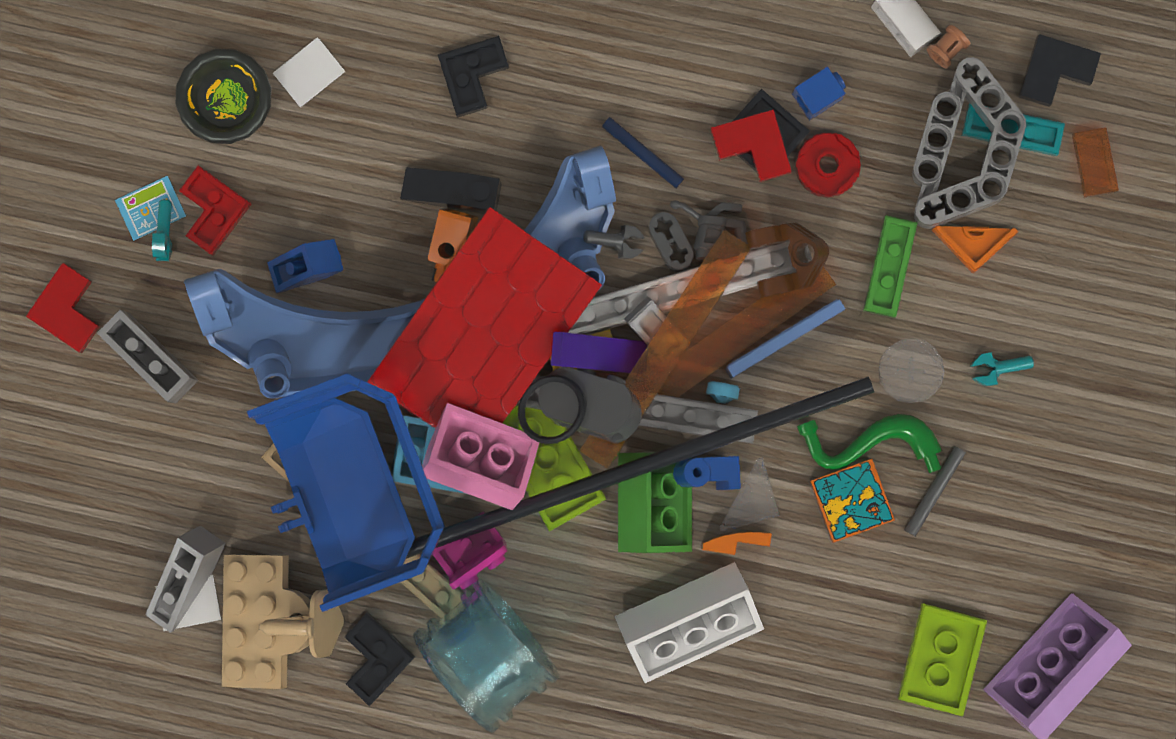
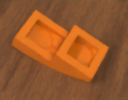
M734 532L724 534L702 542L701 549L735 555L737 542L770 547L772 533Z

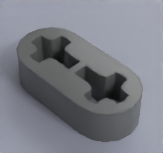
M667 212L654 215L649 223V233L663 261L674 272L686 271L693 262V250L677 219ZM659 221H663L665 225L669 223L672 225L669 228V234L672 239L667 240L663 232L656 233L655 230L658 229ZM675 244L680 253L686 251L684 263L680 264L678 260L671 261L673 257L671 245Z

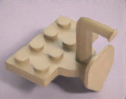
M224 555L222 687L287 688V655L299 653L308 646L312 656L315 658L328 657L332 654L344 624L342 612L339 606L324 612L321 611L319 605L323 604L324 596L329 594L328 589L316 590L310 601L300 591L288 588L289 555Z

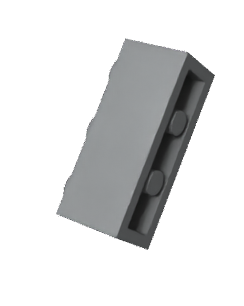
M119 310L97 332L167 402L176 404L199 381L142 324L126 311Z

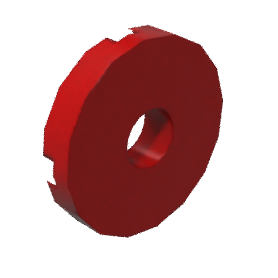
M820 133L808 139L798 152L795 165L797 177L804 188L816 196L826 198L840 196L851 189L858 179L861 169L859 151L851 140L837 133ZM826 156L834 158L837 162V170L833 173L823 172L819 165L821 158Z

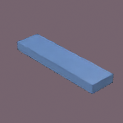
M840 299L834 300L726 366V372L731 379L841 313L845 310L844 305Z

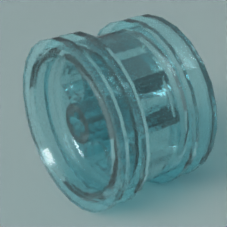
M478 579L473 583L474 592L465 589L460 594L462 602L440 620L434 617L430 618L426 622L428 630L418 628L413 633V638L431 670L457 703L480 726L494 733L500 728L499 719L508 722L513 718L512 709L533 691L539 694L543 693L547 689L545 681L548 680L555 683L560 679V676L548 654L518 615L492 587L482 579Z

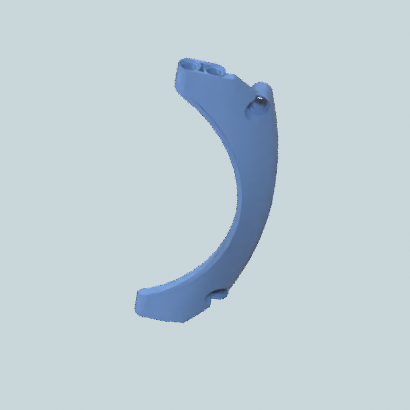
M602 146L567 156L563 160L549 194L524 231L603 286L605 275L598 265L595 255L600 253L602 245L585 243L583 240L586 230L606 233L615 212L613 202H616V195L609 162ZM222 269L184 280L202 334L207 337L209 345L235 360L246 369L253 368L261 393L265 397L272 399L286 397L347 373L367 382L425 300L374 311L337 312L297 306L269 297L245 285Z

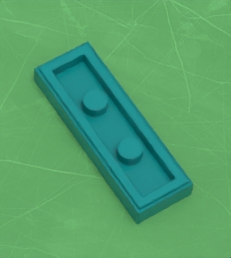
M969 103L961 136L989 142L992 132ZM1024 115L1026 128L1020 149L1058 156L1065 123ZM1006 119L1001 122V127L1006 133L1013 134L1018 131V125L1014 120Z

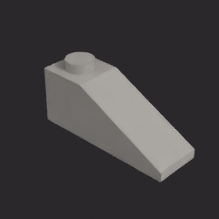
M198 526L178 537L145 615L170 633L173 632L214 571L226 543L202 526Z

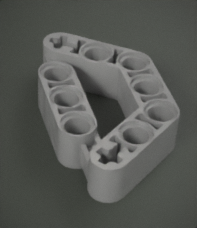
M977 58L963 59L957 66L950 91L938 94L932 102L912 170L914 182L921 187L914 210V220L922 228H934L996 205L1002 200L1008 190L1025 132L1026 119L987 67ZM965 70L969 73L972 71L976 72L975 82L972 78H967L966 80L963 78ZM983 82L986 83L977 91L976 94L974 93L977 85L980 87ZM985 94H992L997 98L998 105L994 108L985 107L981 102V97ZM966 99L992 132L980 174L975 178L937 192L963 102ZM942 102H948L953 105L955 113L950 116H943L938 112L937 105ZM1006 119L1014 120L1018 125V131L1013 134L1006 133L1001 127V122ZM933 133H939L944 136L946 144L939 148L933 147L928 142V136ZM997 150L1006 152L1009 162L1005 165L996 164L992 159V153ZM924 164L934 166L937 172L936 176L931 179L923 178L919 174V167ZM988 181L998 184L1000 188L999 195L994 197L986 195L982 188L983 184ZM956 193L965 194L969 199V205L961 209L955 207L951 201L952 195ZM944 198L945 208L935 212L934 219L930 220L928 215H921L925 205H928L930 209L938 208L942 204L941 199Z

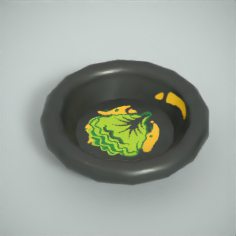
M214 49L198 55L183 69L176 84L175 105L182 123L195 136L210 143L233 144L249 138L263 125L271 108L272 88L265 70L253 57L235 49Z

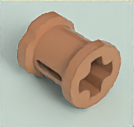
M949 25L945 29L946 34L935 45L931 44L926 49L929 56L945 69L951 65V60L962 48L967 49L970 46V41L966 35L953 25Z

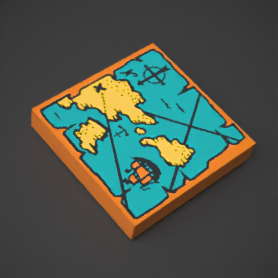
M868 459L810 480L832 543L895 521L873 459Z

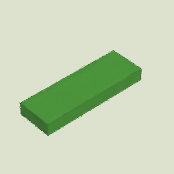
M887 215L884 216L863 311L896 318L918 222Z

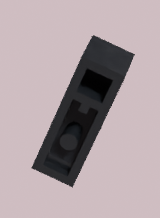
M406 167L400 199L485 214L489 207L497 211L502 184L499 178L470 173Z

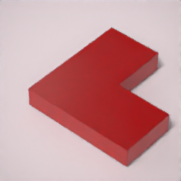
M774 110L710 128L719 161L751 152L759 182L792 173Z
M199 165L179 190V192L204 209L185 236L214 256L252 204Z
M62 263L26 317L79 353H83L100 326L74 308L92 281L67 264Z

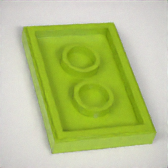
M921 603L898 699L963 717L987 620Z

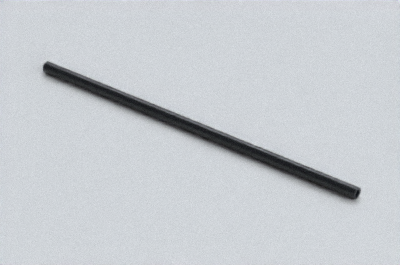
M868 376L523 499L513 510L501 507L450 525L443 529L435 548L874 393L871 380ZM431 533L414 539L406 559L423 552Z

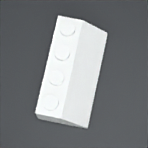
M735 562L614 616L644 683L764 630L749 589Z

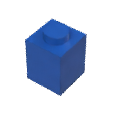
M826 67L795 87L792 95L810 121L841 101L846 94L843 90L846 86L837 72L832 73Z

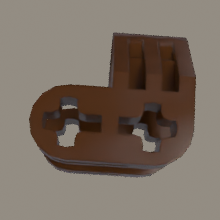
M797 222L768 226L745 233L749 249L769 247L790 241L788 250L792 267L797 270L796 273L757 281L760 298L812 287L829 256L827 243ZM808 244L814 249V257L811 261L805 255V248Z

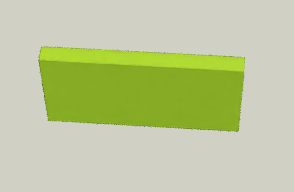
M515 406L502 424L523 431L518 418V406ZM525 407L526 422L536 434L554 437L567 431L565 427L556 425L552 419L546 417L542 410ZM571 436L558 443H539L526 488L530 497L592 475ZM598 490L539 511V514L550 532L606 500V497L602 490Z

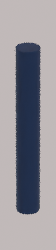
M611 117L602 125L603 129L674 188L677 189L683 182L684 178Z

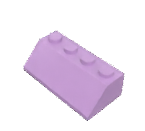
M1071 593L983 690L1037 739H1047L1132 645L1119 628Z

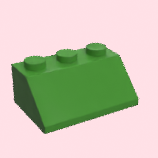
M618 453V466L652 453ZM676 463L618 483V552H692V487L686 488L677 484L673 475Z

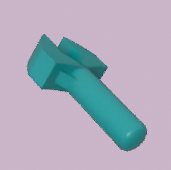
M166 199L159 201L157 232L152 233L153 257H156V261H169L172 254V242L169 238L172 202Z
M992 352L980 354L970 367L984 364L989 368L992 367L993 370L987 376L972 379L985 387L997 385V378L1000 374L1031 369L1034 367V360L1032 356H1024L998 361L993 358Z

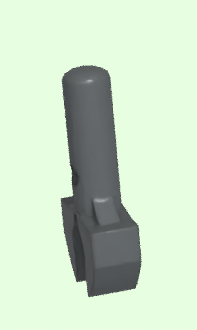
M623 225L618 234L586 230L583 240L585 243L615 247L618 251V258L632 259L643 252V249H632L623 241L629 237L639 240L645 237L635 226Z

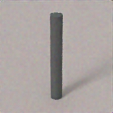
M954 446L904 531L916 537L966 452Z

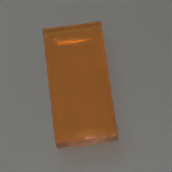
M1107 128L1072 134L1084 198L1119 191Z

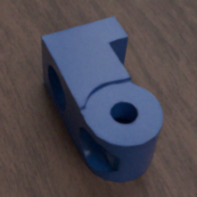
M739 456L691 458L676 463L674 467V479L681 487H700L707 482L716 481V490L741 489Z

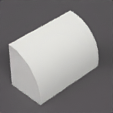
M875 0L871 6L872 10L910 58L942 34L916 0Z

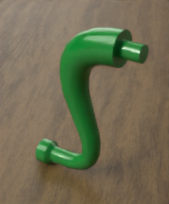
M894 414L874 422L843 452L834 456H829L823 451L816 433L818 429L816 420L797 426L799 434L805 438L812 458L819 466L825 469L836 470L846 467L880 442L893 438L902 439L907 442L917 460L924 458L929 473L941 469L936 453L941 452L942 449L937 438L922 420L912 415Z

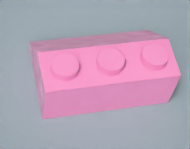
M447 403L428 445L422 467L426 478L431 481L513 510L524 498L540 442L531 439L521 430Z

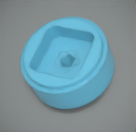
M716 381L708 382L706 394L710 395L717 403L722 404L738 400L740 392L739 386Z

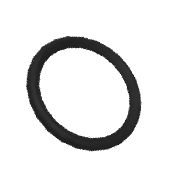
M550 375L536 380L523 394L518 406V418L523 431L531 439L544 444H553L566 440L578 430L584 419L586 408L584 394L573 380L564 376ZM549 382H559L569 386L575 392L579 403L577 418L573 425L564 433L554 437L536 434L530 429L525 418V407L528 398L535 389Z

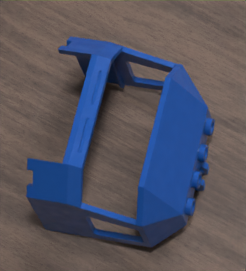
M347 373L247 411L250 419L255 420L260 425L265 424L278 451L294 498L272 506L273 514L285 512L296 505L301 514V517L298 519L283 522L278 526L279 531L283 533L305 525L321 565L329 593L324 596L323 604L319 605L322 612L425 572L445 525L394 394ZM353 390H357L385 403L432 527L421 557L404 564V561L413 544L415 535L368 412L335 398Z

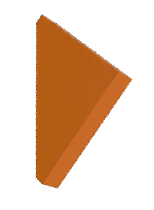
M938 225L932 229L972 273H975L1019 232L1016 228L972 226L953 227Z

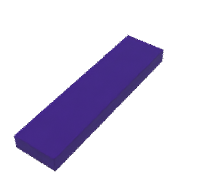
M554 332L551 366L646 374L649 347L643 341Z

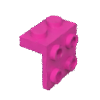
M496 527L435 548L433 556L449 576L450 587L454 590L460 586L464 590L478 580V572L485 567L492 570L506 559L504 555L508 549L506 541Z

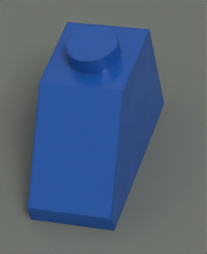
M335 239L304 243L267 262L276 293L324 280L344 270Z

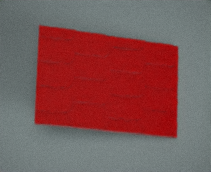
M489 207L367 383L394 394L400 406L434 429H436L447 403L503 423L542 367L552 356L553 333H568L602 284Z

